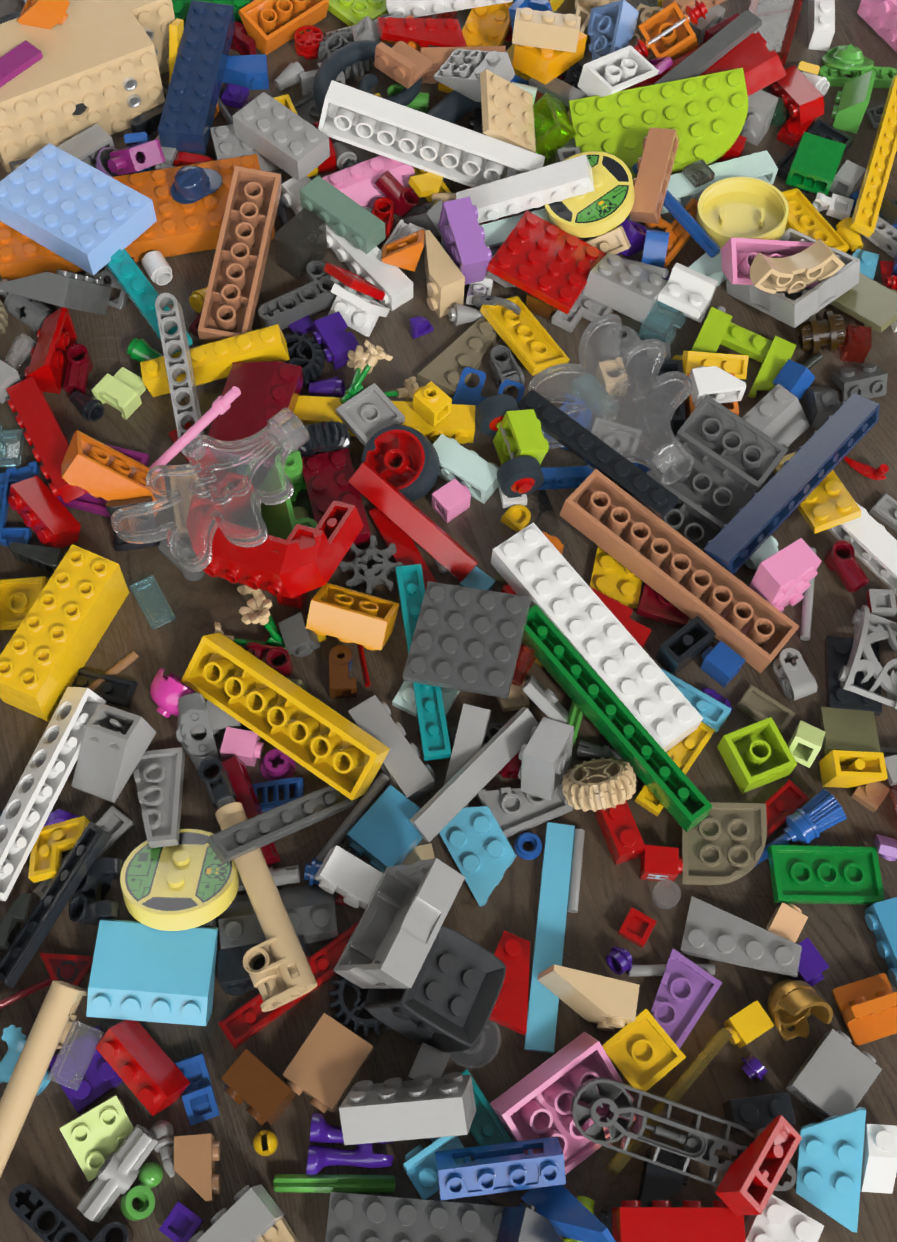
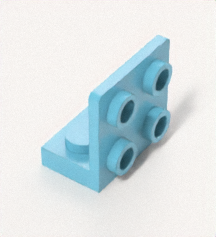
M458 1136L432 1138V1144L425 1149L419 1145L405 1155L407 1162L403 1164V1169L422 1200L428 1199L439 1191L435 1152L464 1148ZM464 1157V1158H469L470 1162H473V1160L471 1159V1157ZM464 1158L454 1159L456 1164L464 1163Z

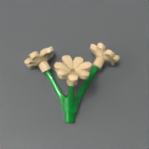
M368 340L364 342V345L368 348L365 352L360 345L356 346L355 352L349 350L347 352V357L349 358L347 366L354 368L355 373L350 387L345 391V395L340 399V402L344 404L365 390L361 383L366 375L372 372L378 360L385 359L391 361L393 356L385 353L382 347L378 345L375 347ZM412 376L404 380V388L383 393L387 397L396 396L397 398H405L406 402H413V395L419 388V385L416 382V377Z
M247 585L239 586L237 591L241 595L252 594L254 597L247 601L249 607L242 606L239 609V613L243 616L241 621L246 625L251 622L264 625L270 636L265 642L237 639L234 636L224 635L219 622L214 623L215 633L220 632L238 645L256 642L286 649L282 634L268 610L272 607L271 600H266L261 589L254 590Z

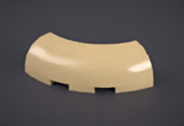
M819 238L807 249L789 257L771 258L759 252L751 264L750 279L754 286L765 292L775 294L776 291H786L790 294L803 291L807 285L816 281L821 283L839 271L845 264Z

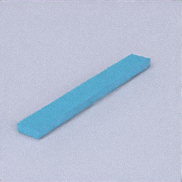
M547 822L524 1050L554 1053L559 998L541 984L537 977L539 973L554 964L562 966L575 828L573 825Z

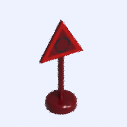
M40 953L50 977L0 1000V1009L52 984L53 980L64 981L78 986L92 967L93 956Z

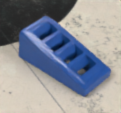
M303 777L252 784L256 796L257 791H262L263 803L259 805L263 812L304 796ZM290 789H295V798L290 799ZM269 790H273V802H268ZM279 790H284V800H279Z

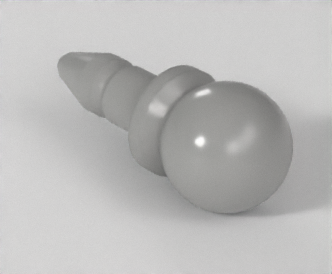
M159 1120L150 1128V1132L158 1139L154 1150L160 1153L163 1167L170 1177H174V1154L172 1150L174 1148V1128L170 1122Z

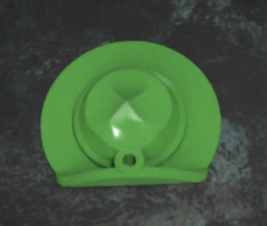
M852 44L836 46L828 50L821 59L823 64L843 70H867L874 66V61L865 57L862 50Z

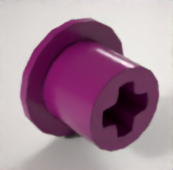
M273 749L263 758L260 770L263 778L268 782L292 778L296 765L294 760L282 751Z

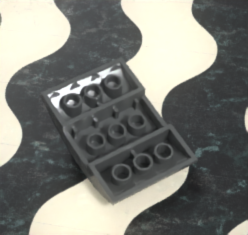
M705 395L651 470L646 472V474L678 497L679 502L662 520L704 552L706 543L711 539L713 540L720 533L721 528L735 517L737 511L749 503L755 492L761 490L788 449L708 395Z

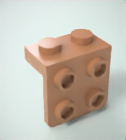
M403 41L397 42L392 48L380 42L375 49L374 67L407 89L431 69L433 65L431 59Z

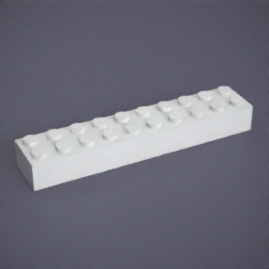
M333 80L330 83L324 100L318 130L328 137L472 188L541 168L545 160V156Z
M534 522L493 549L491 564L514 592L520 596L530 597V608L537 605L665 752L698 728L703 717Z

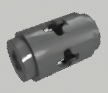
M9 293L4 302L9 314L36 333H38L39 328H42L44 319L53 313L52 309L41 301Z

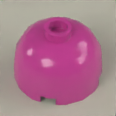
M160 668L150 686L151 698L158 705L155 710L167 718L171 714L177 716L179 715V698L186 694L194 693V690L181 682V677L172 672L169 676L163 674L165 669Z

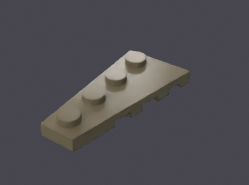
M481 317L419 372L417 380L425 384L432 381L443 392L454 396L463 369L470 367L477 370L499 334L486 319ZM470 373L465 377L466 386L475 373Z

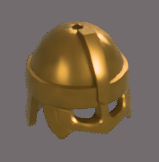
M782 980L776 983L769 992L768 1015L781 1037L786 1041L798 1036L805 1039L808 1037L810 1029L807 1018L811 1014L823 1023L829 1024L832 1021L833 1011L830 1005L805 981ZM792 1027H794V1029H795V1030L792 1031V1032H790V1031L787 1030V1028H792Z

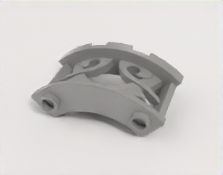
M862 605L861 610L857 609L852 618V624H854L852 650L847 666L844 665L842 667L838 680L841 681V687L847 691L897 709V674H895L894 670L890 675L887 674L891 668L897 669V658L892 659L882 668L871 648L872 643L888 639L889 645L897 653V622L872 614L868 606ZM862 671L865 675L861 683L867 682L872 675L874 676L876 681L870 690L854 685L856 672ZM880 685L890 696H892V699L875 693L874 691Z

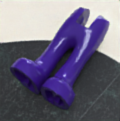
M312 1113L310 1143H344L342 1127L328 1124L322 1114ZM395 1141L377 1142V1143H378V1144H393V1143H395ZM373 1143L354 1144L357 1145V1148L354 1150L309 1145L306 1175H315L326 1166L388 1167L392 1166L394 1156L382 1153L372 1154Z

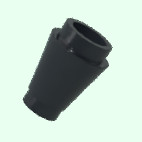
M79 390L71 394V403H73L85 420L95 422L103 416L104 407L100 400Z

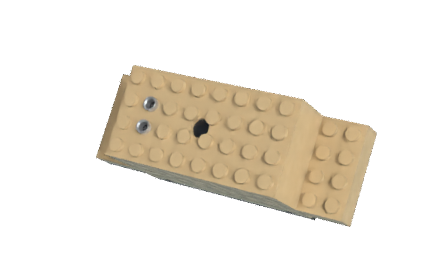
M69 0L70 4L66 11L68 14L67 19L62 25L56 24L51 30L18 23L17 19L22 9L0 17V58L25 40L38 48L43 55L41 60L0 88V162L8 175L49 143L57 147L96 123L109 135H113L130 128L131 120L165 102L160 74L169 71V25L175 20L172 0Z

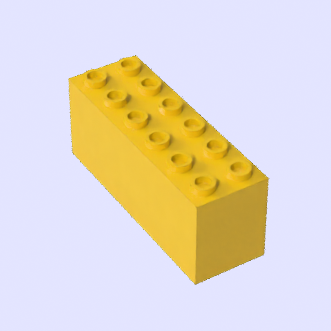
M71 545L0 655V698L3 702L50 722L69 685L72 686L78 676V670L85 666L129 594L118 563L76 545Z

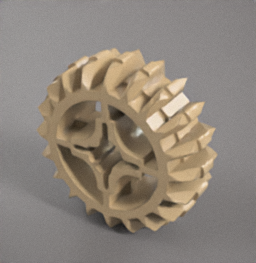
M602 757L595 760L593 758L592 761H583V764L574 765L573 769L567 770V773L563 776L562 791L569 806L574 807L576 810L582 809L584 812L588 810L596 812L597 810H606V808L610 807L616 808V805L624 804L626 800L631 799L632 795L636 792L637 780L633 767L630 766V763L624 762L623 759L615 760L614 757L609 759Z

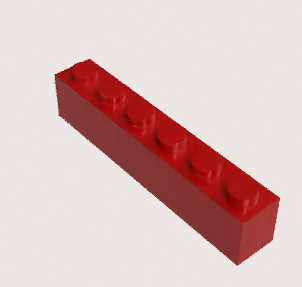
M31 376L7 388L6 390L10 396L7 402L14 413L18 412L15 418L21 429L26 428L27 431L23 432L30 446L34 444L35 448L31 450L37 461L43 462L44 465L40 466V469L47 480L51 478L52 482L48 485L55 497L61 496L67 504L88 493L87 490L79 486L68 484L62 478L61 465L70 444L34 377Z

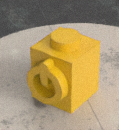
M432 381L415 391L413 395V410L433 427L451 413L452 399Z

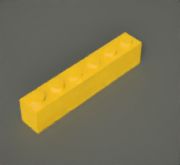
M278 324L189 349L196 386L228 377L234 362H284L290 360L286 339ZM182 351L173 354L172 358L180 357ZM164 356L140 362L143 383L152 397L170 393ZM179 374L176 382H182L186 378V374Z

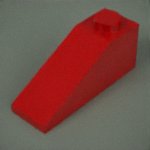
M778 1115L729 1167L715 1193L735 1215H761L802 1137L782 1115Z

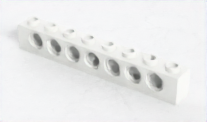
M67 687L0 816L1 901L7 900L78 759L87 723L99 704L106 703L103 698L89 688Z

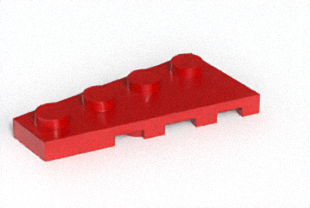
M378 17L376 25L382 40L403 41L406 44L412 41L418 44L419 47L428 48V45L467 47L458 19Z

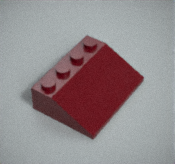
M280 361L234 362L222 396L233 386L238 387L241 394L230 404L231 407L223 415L219 414L212 421L204 448L275 465L279 459L284 437L287 434L303 385L302 367Z

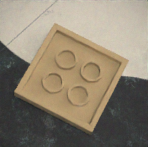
M487 69L480 73L483 134L536 153L533 94Z

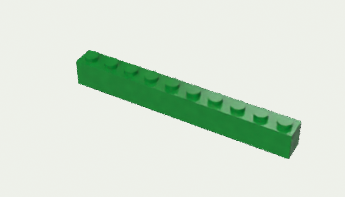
M537 605L531 607L528 612L522 642L624 761L630 763L636 775L687 833L708 816L713 807L712 804Z

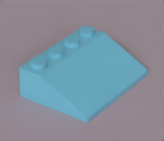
M101 918L88 985L86 1017L206 1026L213 1010L218 928L198 926L187 930L165 931L148 927L139 921Z

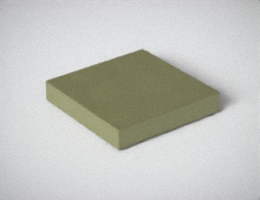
M830 707L820 708L821 730L825 731L823 739L824 754H828L832 750L881 752L874 712Z

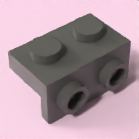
M866 362L862 366L844 367L839 371L831 372V381L842 390L841 402L848 400L854 393L868 399L886 395L888 373L875 363Z

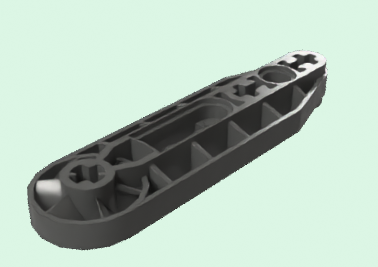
M597 1077L587 1080L577 1088L571 1102L570 1112L573 1123L579 1132L590 1141L717 1187L720 1185V1182L716 1181L719 1170L727 1172L735 1160L757 1138L739 1124L608 1078ZM625 1089L636 1092L633 1103ZM643 1095L665 1103L661 1115L640 1108ZM577 1101L587 1102L586 1107L577 1104ZM602 1103H604V1106L609 1110L606 1116L602 1113V1118H600L596 1108L598 1106L602 1108ZM672 1105L694 1113L690 1125L669 1118ZM634 1113H636V1122L634 1124L633 1129L631 1130L630 1127L633 1123ZM701 1116L724 1123L720 1134L716 1135L700 1129ZM647 1117L687 1131V1135L673 1132L659 1125L654 1127L646 1124ZM590 1118L594 1123L583 1131L581 1126ZM731 1126L743 1130L752 1137L748 1146L728 1139ZM603 1127H608L610 1137L605 1138ZM646 1128L653 1131L655 1135H661L684 1144L683 1148L644 1135L643 1132ZM622 1138L620 1147L611 1144ZM633 1138L652 1145L650 1157L627 1150L630 1139ZM660 1148L681 1155L679 1168L656 1160ZM716 1149H724L732 1154V1157L729 1159L723 1155L716 1156L714 1152ZM690 1159L710 1166L708 1178L686 1171ZM790 1162L774 1191H786L794 1186L797 1175Z

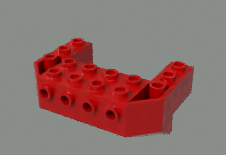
M230 473L210 500L195 497L192 500L187 523L193 550L203 566V571L207 575L224 578L234 584L241 583L254 590L261 589L274 596L281 595L288 598L296 597L326 585L364 527L355 505L333 500L315 528L296 524L286 540L242 528L240 525L257 503L259 497L249 478Z

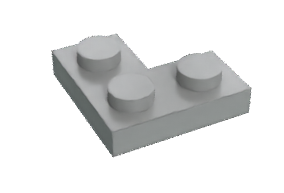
M582 292L569 314L567 315L557 310L552 317L551 323L572 333L582 317L603 327L613 309L584 296Z

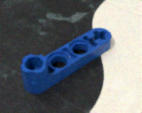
M591 466L541 468L544 482L537 490L578 488L595 469Z

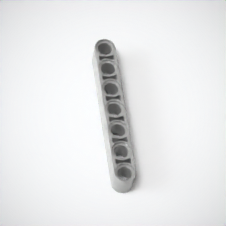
M162 293L156 298L155 308L179 439L187 431L185 430V424L190 420H194L196 423L201 418L183 310L172 294ZM167 304H174L171 310L164 311ZM172 327H178L175 334L168 335V331ZM182 350L180 357L172 358L175 351ZM179 374H186V378L182 382H176ZM184 397H190V402L187 405H180ZM204 429L181 450L192 462H200L207 455V449L204 448L206 441ZM199 444L198 451L194 454H189L190 446Z

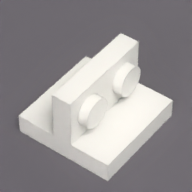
M676 263L667 284L660 291L657 300L661 302V305L701 323L705 318L719 281Z
M334 283L331 292L337 295L328 315L339 311L347 326L369 337L379 316L387 317L390 309L373 299L370 301L359 295L360 292H356V294L350 293L343 289V285Z

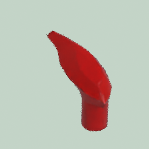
M847 456L844 457V460L859 474L873 480L886 479L885 474L889 471V467L886 464H881L878 468H874L866 463L852 460Z

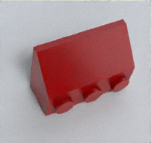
M61 307L44 319L42 328L38 329L36 347H33L31 351L30 366H27L25 369V379L33 376L42 392L60 394L68 364L66 352L77 340V334L69 310Z

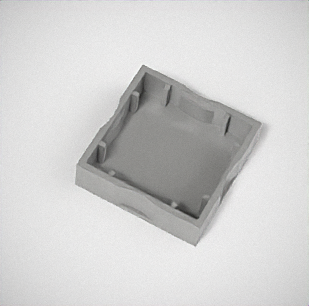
M791 228L786 230L780 238V241L816 242L815 239ZM829 247L845 265L814 288H806L803 291L790 294L786 291H776L773 294L760 290L754 285L731 284L726 277L727 294L795 328L859 283L860 259L836 248Z
M437 858L418 861L409 866L402 864L387 867L333 971L361 989L411 988L465 876Z

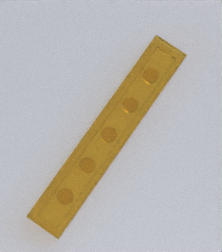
M721 1028L714 1034L663 1098L674 1102L679 1101L731 1038L732 1034L726 1028ZM659 1101L651 1111L661 1115L665 1103ZM647 1117L646 1124L655 1127L660 1122ZM645 1128L643 1134L650 1136L653 1131ZM631 1138L627 1150L637 1152L644 1142ZM617 1151L607 1163L606 1169L615 1176L623 1169L632 1156Z

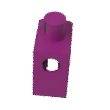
M159 139L130 144L110 152L111 159L108 160L107 164L112 173L122 175L149 168L166 160ZM138 152L143 153L145 158L140 160Z

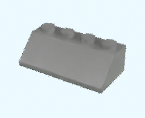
M780 384L776 385L742 417V419L786 448L791 446L810 426L798 398Z

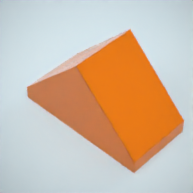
M421 229L384 245L381 257L383 263L415 272L424 247L425 231Z

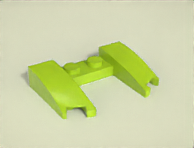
M711 307L691 351L716 353L721 344L738 353L748 355L762 364L747 397L755 398L757 391L770 392L775 387L773 381L788 359L791 360L797 345L776 335L773 341L732 323L731 319L733 316Z

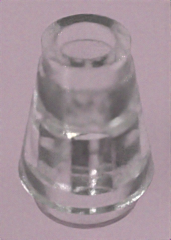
M24 333L15 336L4 362L16 370L18 366L31 356L32 348L36 347L37 343Z

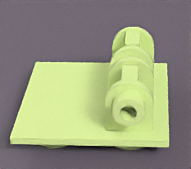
M117 1095L59 1128L88 1182L96 1178L105 1160L111 1153L117 1152L134 1128L125 1112L126 1108L122 1100L118 1099Z

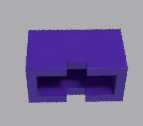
M339 311L315 320L314 332H312L314 340L322 347L326 362H331L335 370L347 365V360L349 359L347 352L349 350L355 352L356 346L359 345L352 332L347 333L345 331L347 324Z

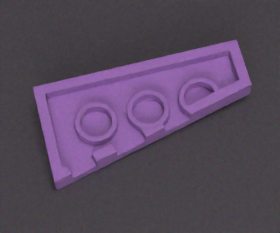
M672 949L650 1014L680 1049L722 982L675 949Z

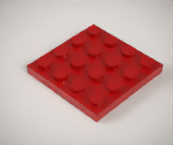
M526 211L490 261L487 271L568 315L583 292L590 271L604 258L606 253L580 240L576 236L570 235L537 215Z

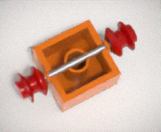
M695 0L693 7L686 5V14L683 15L676 1H674L638 26L644 41L637 38V44L632 47L646 58H648V49H650L655 59L671 57L672 61L692 51L699 45L689 23L698 25L700 17L706 19L705 14L708 11L703 1L698 2Z

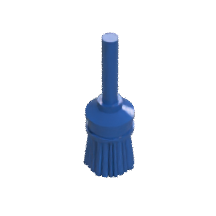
M823 788L804 807L795 810V813L786 816L787 827L783 829V834L765 846L756 866L768 858L767 848L770 845H787L790 842L794 844L798 841L807 846L810 844V841L820 837L819 833L847 818L846 814L835 797Z

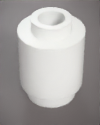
M159 251L146 253L142 259V266L151 280L160 286L168 284L173 277L172 269L162 253Z

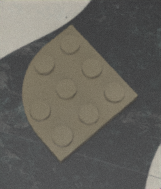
M710 802L713 807L705 819L687 833L682 828V884L722 885L736 881L749 873L760 860L765 848L767 838L766 803Z

